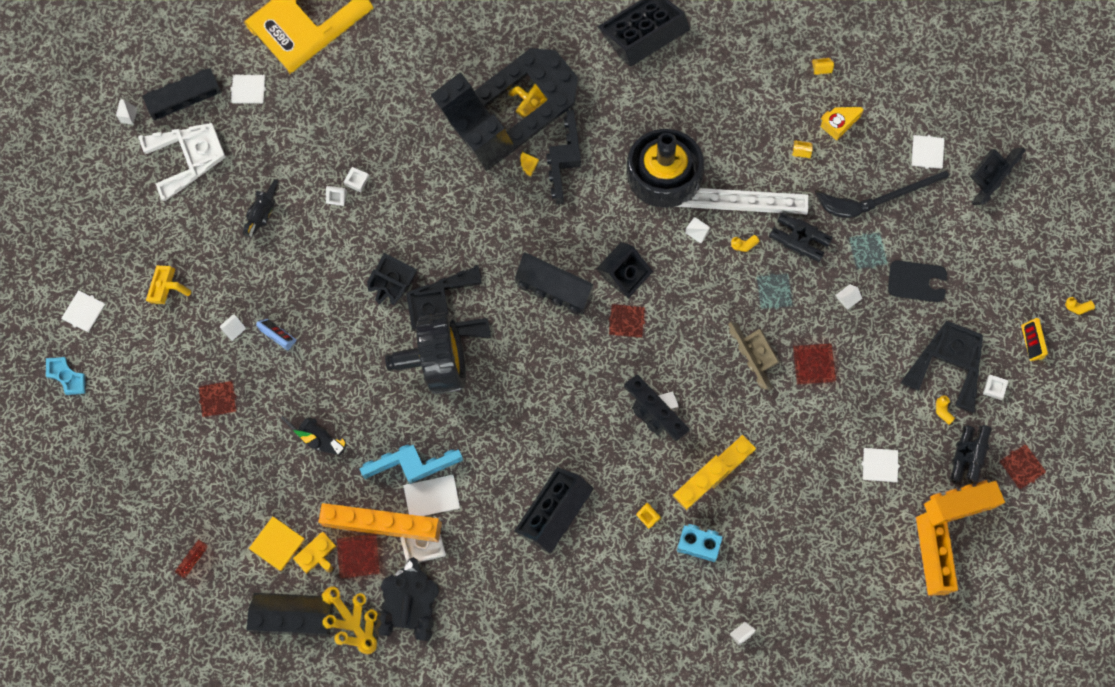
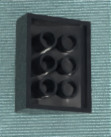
M639 0L597 26L619 57L630 67L690 30L685 12L670 0Z

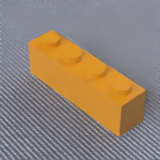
M987 480L976 484L975 487L970 484L962 487L961 491L952 489L945 492L946 495L943 496L941 493L930 496L931 500L924 503L932 526L992 510L1004 504L1005 500L996 481L988 483Z
M927 512L917 516L916 522L928 596L947 595L958 591L948 523L932 526Z

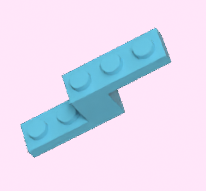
M405 445L399 448V451L396 453L382 455L378 461L374 462L372 460L364 463L363 467L359 469L363 478L366 479L401 464L409 484L461 462L463 458L459 450L455 451L453 449L444 453L443 457L439 459L436 457L426 461L425 465H422L414 445Z

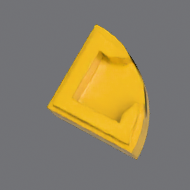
M522 152L520 158L521 167L531 177L539 159Z

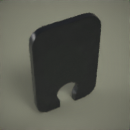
M899 260L893 261L889 269L888 292L894 297L940 302L945 297L946 289H932L929 285V280L938 278L946 281L947 271L944 267Z

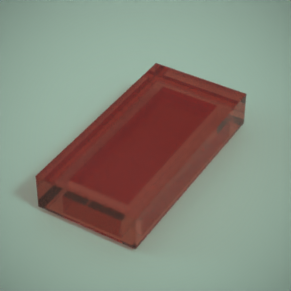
M198 539L177 567L175 573L182 578H186L208 548L207 545Z

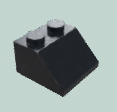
M620 242L596 268L609 284L628 299L653 272L635 247Z

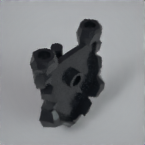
M413 557L408 560L404 568L396 572V577L392 574L382 581L381 589L384 602L381 605L382 611H379L376 617L378 622L374 627L376 635L390 636L393 627L415 629L414 635L416 640L430 641L432 638L431 629L434 624L433 618L430 617L433 610L431 607L434 599L439 594V588L431 579L427 580L428 577L421 570L418 560Z

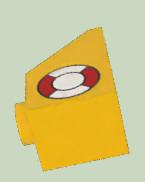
M835 107L831 112L827 111L822 116L820 127L837 141L862 116L864 109L862 107Z

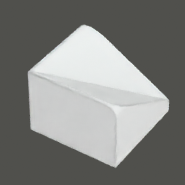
M121 99L116 116L121 123L134 125L137 108Z
M694 217L687 226L685 234L702 243L709 234L710 227Z

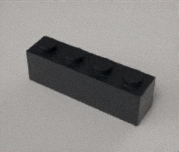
M211 68L202 69L194 75L185 76L177 82L168 83L160 89L151 90L142 97L150 116L155 121L222 92Z

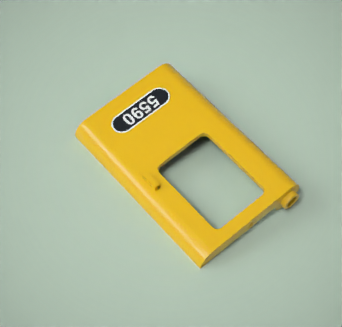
M271 0L246 19L244 24L254 36L257 35L291 74L370 12L373 6L369 0H352L323 24L316 26L296 4L297 0Z

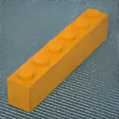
M322 503L318 522L323 527L432 542H439L442 522L438 518Z

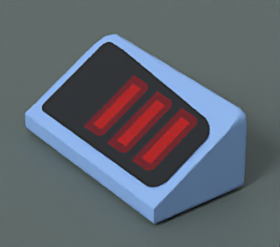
M269 319L256 323L261 332L286 350H289L296 342L295 338Z

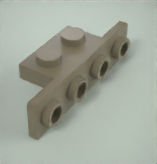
M728 323L731 336L739 343V351L747 357L749 361L747 362L748 367L758 377L756 379L758 385L762 389L764 388V390L773 389L765 371L777 365L780 361L763 330L758 329L745 338L737 323Z

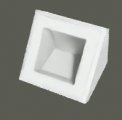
M326 186V204L344 206L347 190L345 188Z
M851 284L835 295L847 310L862 299L858 287Z

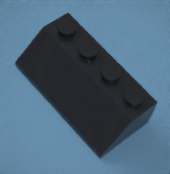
M524 252L515 276L517 287L524 291L529 289L534 292L535 296L541 299L546 297L551 300L552 304L558 307L563 305L575 315L579 313L583 315L593 297V284Z
M557 467L514 532L541 550L551 554L594 488L581 476Z
M254 593L248 609L246 630L250 633L330 637L331 628L324 627L323 619L328 615H332L333 604H327L322 596ZM327 619L328 624L331 625V619Z

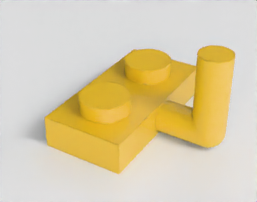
M535 84L529 93L519 86L508 92L509 96L518 94L524 99L515 111L523 119L547 101V98Z
M156 266L146 301L154 304H165L169 289H175L185 296H189L191 290L178 282H172L175 268L171 266Z
M321 532L293 559L306 574L318 563L327 572H332L333 566L325 557L336 548V545L324 532Z

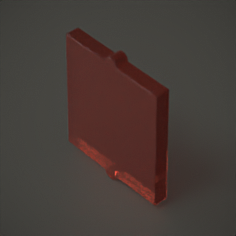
M612 304L611 317L608 318L610 321L609 335L642 338L643 325L645 324V307Z
M232 381L199 386L200 400L198 402L201 404L202 417L236 412L234 399L236 395L233 391Z
M1026 444L1016 451H1011L1010 455L999 461L1019 489H1022L1029 483H1034L1035 479L1046 473Z

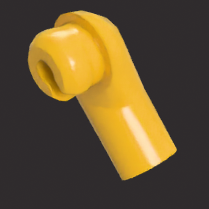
M753 235L746 241L734 237L731 240V246L734 250L747 252L760 241L756 235Z
M1069 297L1065 303L1069 311L1078 315L1095 309V305L1091 300L1080 304L1074 297Z
M943 395L936 401V414L950 425L955 417L948 412L950 399Z

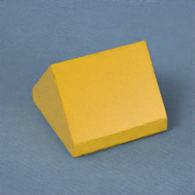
M830 58L812 60L814 75L833 73L834 62Z
M795 140L792 156L811 158L812 143Z
M648 502L636 514L648 529L662 519Z

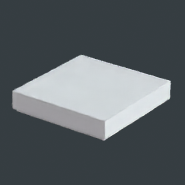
M441 534L439 542L400 537L406 562L413 557L421 563L446 556Z

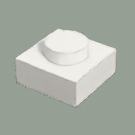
M352 167L344 181V185L361 192L369 178V174Z
M989 375L983 394L1002 400L1008 380Z

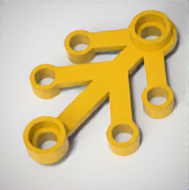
M329 587L324 590L322 594L324 602L334 604L345 620H338L335 616L328 615L323 619L324 627L353 631L356 637H349L346 632L341 631L335 635V642L338 645L357 646L358 650L363 654L373 653L377 648V641L372 636L374 621L378 615L377 612L372 609L364 614L366 621L365 631L360 627L362 605L366 602V596L358 593L353 597L354 608L352 616L340 599V591L336 587ZM331 591L334 592L335 597L331 596ZM357 597L361 598V603L357 601ZM369 613L373 614V619L369 618ZM327 619L332 620V625L328 624ZM339 635L343 636L344 641L339 639ZM366 641L370 642V647L366 645Z

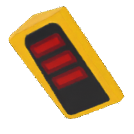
M1035 318L1021 325L1030 361L1041 360L1048 355L1040 319Z

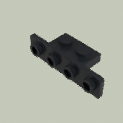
M1024 147L1013 149L1006 159L996 149H991L970 175V178L981 188V191L971 202L973 205H984L991 199L992 193L1001 186L1003 179L1012 172L1013 166L1022 159V155L1026 151Z
M638 374L624 384V388L636 399L632 406L635 415L647 424L650 431L659 436L665 430L675 441H678L689 432V427Z

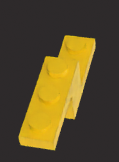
M741 435L719 457L716 455L675 492L673 497L687 511L710 488L714 489L756 448Z

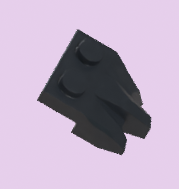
M383 253L376 269H373L367 281L368 292L378 291L375 301L379 305L386 297H390V303L395 305L411 286L418 269Z

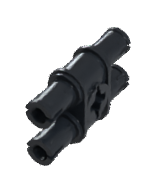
M782 211L777 222L791 228L792 233L787 234L773 227L769 238L784 244L783 247L785 249L788 248L800 254L799 256L805 255L820 263L825 252L811 246L809 242L814 240L828 248L833 236L818 230L817 226L803 221L802 218L796 219ZM804 232V237L798 241V236Z
M968 425L963 426L960 441L956 443L957 448L952 459L953 469L949 479L950 482L962 484L965 469L969 467L965 481L971 484H978L980 472L986 465L987 451L990 449L988 442L992 431L991 427L980 425L976 441L972 442L976 429Z

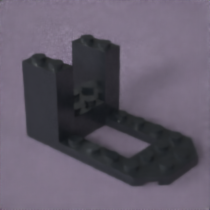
M530 48L475 91L460 72L432 93L431 97L450 125L487 171L565 113L566 110L574 106L579 79L556 50ZM528 75L547 98V101L506 131L495 115L491 116L485 107Z

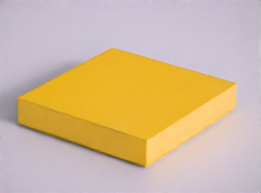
M272 517L249 549L276 569L282 571L305 539Z

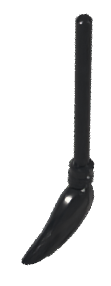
M945 170L875 199L869 198L860 202L833 197L818 190H815V194L824 210L830 214L841 218H852L875 209L877 205L948 178L949 173Z

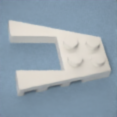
M212 123L192 126L184 130L175 129L167 133L158 132L152 133L149 136H138L145 154L179 141L187 160L189 170L156 183L163 202L226 158Z

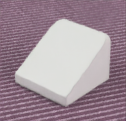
M232 315L220 326L223 333L231 341L246 329L235 315Z
M673 392L658 395L672 411L679 409Z
M744 622L731 632L730 635L738 645H741L756 630Z

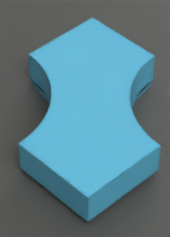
M66 357L46 358L47 378L60 381L66 395L85 394V374L72 371L67 364Z

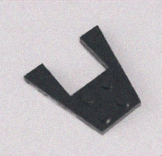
M475 265L466 271H460L451 277L440 279L431 285L427 284L407 292L406 296L412 331H416L417 320L420 316L448 311L444 290L480 285L479 265ZM488 318L456 322L460 336L491 337Z
M946 320L900 384L919 391L930 361L934 357L968 371L955 406L974 413L983 335Z

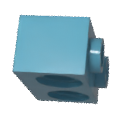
M684 525L677 551L715 562L722 536H719V533L713 530H707V532L699 530L700 527L696 525ZM692 535L695 537L696 542L689 544L686 542L685 537ZM712 541L715 544V548L707 549L704 542Z

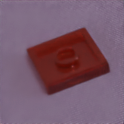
M832 343L793 346L797 385L836 381Z
M376 534L337 538L340 579L380 574Z

